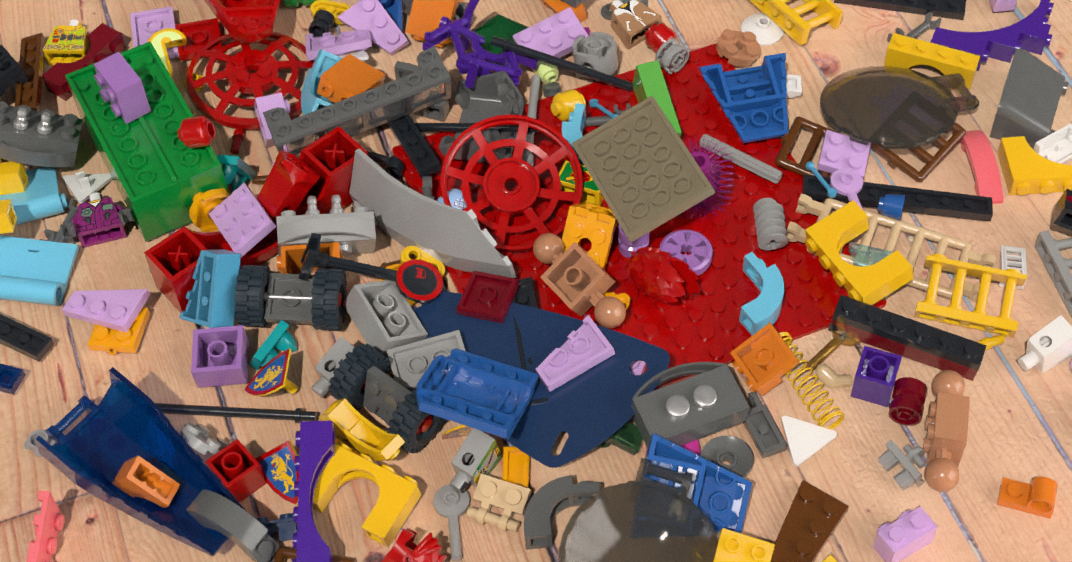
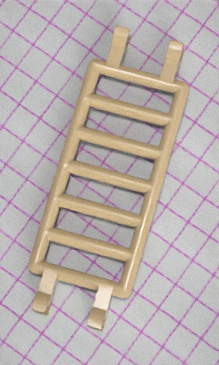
M801 193L796 212L819 216L818 222L830 215L832 209L838 210L847 203L827 198L823 204ZM863 209V211L868 215L869 229L863 234L855 258L842 254V249L839 253L841 258L851 265L860 267L873 265V263L864 260L879 223L891 227L880 260L894 252L901 231L915 235L906 259L913 266V269L924 238L938 242L934 254L945 255L947 246L960 249L961 253L958 261L992 268L997 257L992 254L982 255L973 252L972 244L889 218ZM790 221L786 235L788 241L805 243V229ZM929 268L926 281L913 277V280L906 283V285L927 291L932 268ZM956 273L953 275L950 288L938 285L937 295L949 299L952 298ZM965 281L962 295L968 296L972 301L977 302L980 283L972 284Z

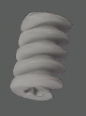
M772 198L760 199L753 205L758 247L765 251L780 249L788 243L786 223L784 221L785 215L783 214L784 208Z

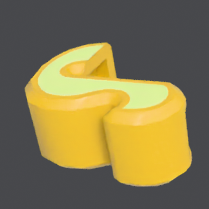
M167 28L153 33L148 42L151 41L172 78V68L166 48L183 46L187 44L183 32Z

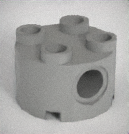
M591 32L589 37L584 38V35H581L574 40L572 45L574 63L612 75L617 70V45L613 36L604 32ZM576 73V76L579 78L592 79Z

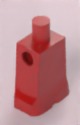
M280 150L257 199L274 222L276 216H281V212L287 210L296 211L309 189L315 185L321 176L298 156Z

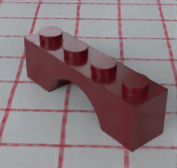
M101 23L88 35L91 48L83 58L71 63L57 62L42 75L47 91L65 101L69 100L72 97V93L65 75L99 62L117 52L122 53L126 46L121 32Z

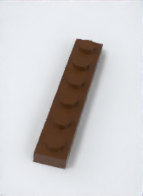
M42 33L21 38L19 65L29 80L24 84H21L19 81L17 82L15 107L26 105L31 110L40 111L44 64L43 48L45 46V38Z

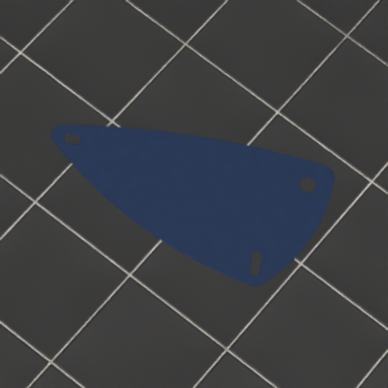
M441 291L437 298L423 303L420 307L411 306L428 334L425 339L459 330L466 352L521 369L514 315L521 332L527 371L536 374V368L556 348H560L568 340L567 336L573 330L577 331L583 324V320L516 303H511L503 324L458 315L456 308L463 294ZM597 325L614 348L615 354L549 392L539 378L541 384L536 386L532 400L547 397L548 402L527 406L509 440H505L550 468H557L577 459L608 439L635 414L631 407L632 398L649 379L667 369L670 363V356L667 351L629 335ZM530 357L533 362V365L528 363V359ZM635 360H642L647 365L646 371L641 375H633L629 370L630 364ZM660 380L649 387L644 394L654 391ZM567 432L568 438L561 453L558 456H553L551 449L559 433Z

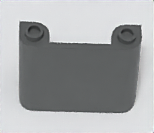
M1016 48L990 137L1001 140V138L1025 136L1029 146L1034 149L1037 141L1055 132L1051 127L1060 96L1065 95L1069 82L1065 81L1066 77L1028 51Z
M505 70L476 77L473 88L465 86L466 80L458 81L454 98L456 103L463 109L459 123H477L498 115L513 114L522 116L524 109L523 96ZM497 129L481 131L488 144L501 139H516L518 133L498 132ZM456 132L455 138L450 135L442 138L439 150L444 156H446L451 145L462 132ZM473 137L464 143L454 159L469 161L476 151L480 149ZM514 147L498 148L493 150V153L498 160L511 158ZM484 156L478 161L480 163H488Z

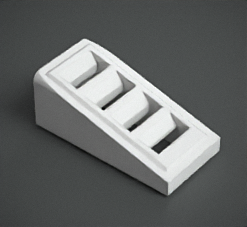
M1001 245L999 269H1017L1021 271V274L1027 275L1026 249ZM1025 281V283L1023 284V286H1018V285H1016V289H1022V290H1023L1024 287H1025L1026 281ZM999 282V287H1006V283Z

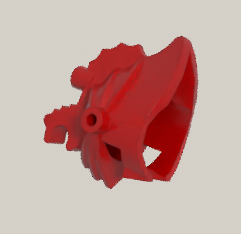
M407 528L402 530L396 543L383 557L381 562H444L447 555L440 554L442 546L438 545V539L433 538L431 532L417 545L414 543V540L419 532Z

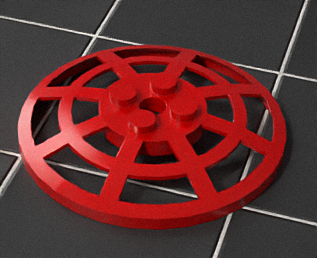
M273 31L268 38L278 40L274 42L263 40L255 43L269 45L263 51L251 50L250 44H243L238 41L229 43L218 51L208 50L212 46H217V43L220 41L225 43L234 40L230 34H226L206 44L191 60L186 75L187 92L196 109L215 123L237 129H261L258 118H239L223 114L229 103L238 106L254 107L255 99L234 97L237 92L254 94V97L258 98L264 96V91L276 85L281 89L274 94L282 92L284 97L289 93L299 100L290 107V113H288L290 118L293 119L302 113V92L294 87L298 79V68L312 69L315 60H296L294 55L283 45L289 43L305 55L306 47L290 36ZM241 45V52L233 56L224 54L227 50ZM276 50H280L289 60L276 61L272 54ZM202 57L210 58L206 66V76L193 81L192 75L195 65ZM216 60L226 62L225 70L212 74ZM292 68L288 82L279 78V69ZM250 70H256V71H257V72H255V73H248V71H250ZM226 78L231 87L225 93L214 81ZM208 84L211 91L221 99L215 110L201 100L195 91L196 88Z
M513 114L498 115L473 124L453 142L442 165L440 184L444 204L452 207L448 195V176L462 180V195L467 206L462 210L468 212L472 209L480 223L497 231L495 237L497 245L494 248L499 251L516 252L533 249L534 242L516 246L504 245L506 233H522L534 228L540 235L551 233L543 222L553 213L558 200L572 202V205L580 203L582 197V170L578 157L571 145L551 126L527 116ZM499 125H519L516 139H501L489 144L481 131ZM528 127L547 135L557 143L560 149L551 156H548L538 146L525 141ZM473 137L480 149L470 158L465 170L462 171L451 167L458 150L467 140ZM502 147H514L513 157L501 160L497 159L493 150ZM526 149L534 153L542 162L532 167L529 163L522 160L523 150ZM484 156L490 164L485 175L480 176L471 173L475 164ZM566 156L574 173V192L560 191V177L555 164ZM548 169L553 180V190L540 188L538 176ZM508 181H514L517 183L518 188L515 191H508L504 185ZM469 183L483 186L485 198L473 204L469 193ZM537 197L551 199L547 209L538 217L531 208ZM491 206L501 212L499 223L496 224L480 214V211ZM523 212L530 221V223L521 226H508L510 214ZM567 216L552 234L558 236L564 231Z

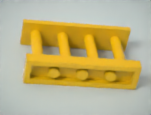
M749 0L799 45L807 43L810 29L827 22L835 30L838 29L843 11L830 0H802L804 4L793 9L785 4L791 0ZM810 10L819 15L808 21L799 16Z
M942 254L926 256L924 267L932 269L926 299L922 302H917L914 317L1014 337L1018 328V321H1013L1010 317L1016 285L1023 286L1027 279L1026 274H1021V271L1017 269L1001 270L946 259V256ZM941 270L956 273L951 303L947 307L937 305V302H935ZM966 275L981 278L976 308L972 312L964 311L960 307ZM991 280L1006 283L1001 313L997 317L989 316L985 312Z

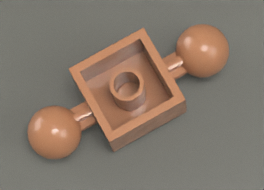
M552 233L542 234L535 240L533 245L535 257L544 264H552L541 276L542 280L572 311L582 317L593 305L595 307L594 316L596 321L605 328H615L624 321L626 309L623 302L616 297H605L603 295L616 281L582 247L574 242L564 252L562 240Z
M943 370L933 378L932 392L936 400L935 402H930L929 412L926 415L924 424L927 437H924L923 449L927 453L926 463H928L924 476L928 486L938 492L950 491L957 485L960 477L958 466L967 443L970 397L963 396L965 381L959 373L953 370Z

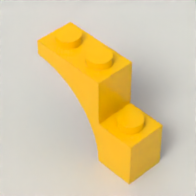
M346 399L334 401L319 416L321 421L333 422L337 437L348 439L357 451L367 455L373 461L392 460L399 454V448L404 443L399 434L387 433L368 421Z

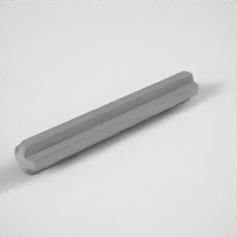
M704 134L701 137V147H703L702 143L704 148L706 145L707 147L709 145L708 150L715 147L712 150L713 153L716 151L718 155L727 153L728 155L722 157L727 160H734L731 162L775 184L781 180L782 171L708 134Z

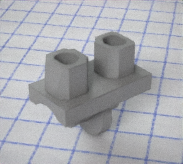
M892 440L886 443L887 450L878 458V461L887 472L898 464L902 467L903 470L893 477L900 488L904 491L914 484L918 487L925 482L921 478L922 474L913 464H916L920 469L926 465L922 460L925 450L921 446L913 449L907 444L903 448L907 453L905 456Z

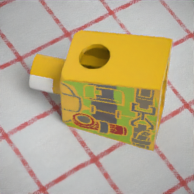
M75 19L70 20L68 26L57 25L54 27L43 48L48 65H55L57 62L71 63L83 58L90 50L86 27L82 26V23Z

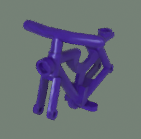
M469 0L462 18L451 21L448 17L443 16L439 28L425 33L424 38L427 41L423 43V50L436 46L451 35L458 56L456 67L460 73H467L465 81L467 88H473L477 76L494 73L490 72L491 70L496 72L505 70L515 86L518 87L520 83L518 77L522 75V69H520L518 63L533 69L537 68L538 60L509 50L507 52L504 51L502 54H494L481 47L485 43L484 37L469 30L473 12L479 0ZM469 40H471L470 47L473 52L466 54L465 50L469 49ZM491 62L501 63V64H504L505 66L498 65V64L491 63Z

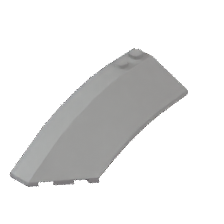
M358 148L355 151L349 192L353 200L351 205L353 208L367 207L368 212L374 211L375 226L380 228L385 234L405 247L417 246L441 261L443 265L461 271L473 273L474 270L510 278L516 277L511 261L507 256H503L494 248L497 243L487 229L484 228L481 231L477 216L472 209L467 212L428 198L389 175L361 149Z

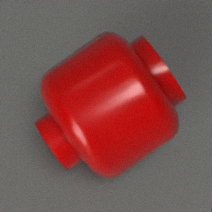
M654 23L644 35L646 38L645 44L657 53L664 42L672 38L676 39L677 34L664 23Z
M205 116L186 118L181 122L178 129V138L188 148L208 146L211 144L212 139L215 138L214 124Z

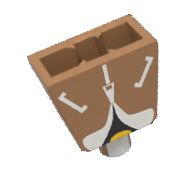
M615 0L610 5V9L613 11L611 27L628 50L646 40L644 35L651 25L661 23V16L639 0H631L626 4H623L620 0Z

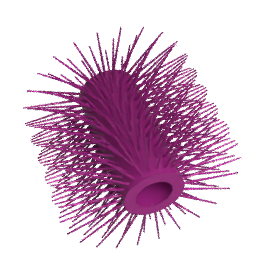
M695 141L696 152L693 151V147L690 154L715 191L714 196L732 199V197H725L716 193H732L718 187L734 186L731 183L727 185L719 183L722 180H734V178L720 177L722 174H734L732 171H720L722 168H733L734 166H720L718 164L725 162V160L715 161L728 154H722L713 158L712 156L718 153L717 151L712 155L710 154V156L708 154L715 147L706 154L705 151L708 149L705 147L703 151L701 147V152L700 143L699 152H697V142ZM711 195L703 201L699 202L698 204L700 215V209L703 202L706 205V207L708 206L710 209L711 207L706 201L708 200L709 203L711 202L713 205L717 207V205L714 204V202H712L709 198L715 199L717 202L719 200H717L716 198H714V196Z

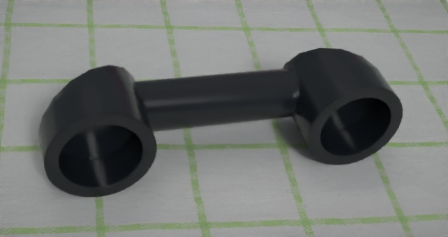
M367 151L368 156L374 162L386 165L385 171L394 178H400L405 171L404 165L396 156L392 155L389 157Z

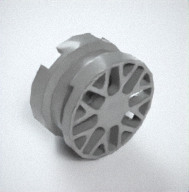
M672 38L664 42L659 48L655 61L658 60L660 67L664 68L667 73L672 74L673 71L676 73L687 62L689 50L684 45H681L679 41Z

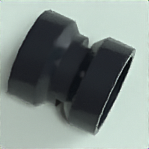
M318 10L308 28L309 33L313 34L314 37H323V33H329L335 23L334 15L326 10Z

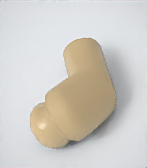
M823 363L816 367V375L826 387L852 386L850 374L837 375L828 365Z

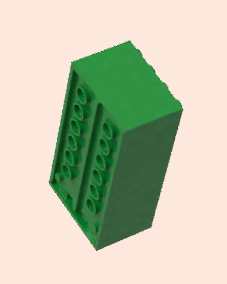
M151 41L120 53L141 79L151 109L150 112L127 124L121 117L117 118L110 107L111 103H105L99 91L102 88L99 87L94 78V75L97 74L94 64L65 75L79 115L83 119V123L127 207L132 209L136 220L135 223L145 242L191 223L189 210L193 203V197L197 193L221 188L228 191L221 163L210 144L199 148H188L179 140L178 129L181 122L186 118L194 116Z

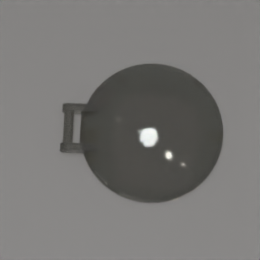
M869 66L847 71L832 79L821 93L820 111L824 120L832 129L838 133L842 131L850 135L849 139L864 145H868L869 142L882 144V148L905 149L937 141L939 135L947 134L953 128L958 112L974 110L979 106L980 102L975 95L971 94L961 74L930 77L924 73L902 67ZM950 89H957L961 97H954Z
M641 458L634 481H627V483L610 485L591 495L589 499L576 509L562 535L558 562H713L718 544L717 533L706 514L704 515L693 504V501L687 497L693 477L692 473L686 471L684 474L650 464L649 460ZM645 474L681 484L680 489L644 479Z

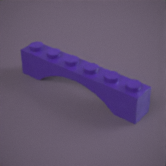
M332 421L300 422V431H296L295 435L296 447H300L299 456H295V471L299 472V481L294 482V496L298 497V506L293 508L294 523H298L297 532H293L292 537L293 549H297V558L292 559V562H333L330 548L322 540L315 527L312 505L314 490L319 476L326 464L335 455V428Z

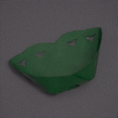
M497 14L481 24L475 30V33L484 37L485 43L481 45L484 50L499 54L504 51H502L503 48L490 44L493 36L504 40L508 38L510 42L515 43L513 35L529 27Z

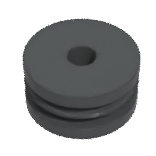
M550 82L542 86L543 95L547 97L561 92L560 83Z

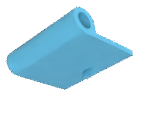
M39 167L26 171L28 183L25 192L0 195V200H11L17 216L16 225L64 213L65 207H68L65 193L60 194L56 167Z
M0 235V299L59 306L63 300L77 255L78 244Z

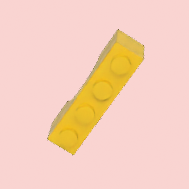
M893 33L887 47L884 66L905 72L914 65H929L940 70L947 78L948 84L971 89L980 56Z

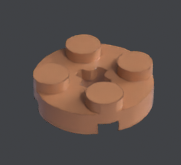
M725 29L718 39L716 50L721 58L724 55L729 59L728 63L746 67L752 65L753 61L758 60L761 47L758 41L755 40L756 35L754 33Z

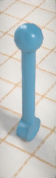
M597 99L589 101L590 107L598 108L612 119L618 116V114H613L601 106Z
M812 161L807 162L806 169L811 170L825 187L827 196L835 198L837 190L827 184L815 169V164Z

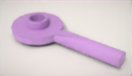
M839 169L832 173L830 186L835 188L838 194L847 196L849 202L854 200L863 210L857 196L863 187L861 175L851 169Z

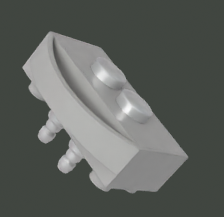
M333 195L330 214H320L316 206V197L309 196L307 199L308 210L305 213L306 215H296L295 211L287 210L281 212V216H276L279 256H281V246L307 244L311 233L321 235L320 243L339 242L342 256L374 253L376 242L374 211L368 212L367 207H356L353 213H344L340 204V196Z

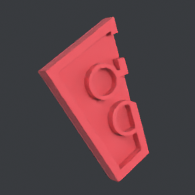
M39 490L38 500L42 502L40 515L35 514L33 525H35L36 540H31L29 543L26 562H50L51 555L56 552L57 536L59 530L63 529L64 515H62L50 491Z

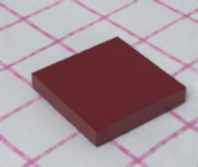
M473 270L456 308L457 314L503 324L520 285L519 280Z

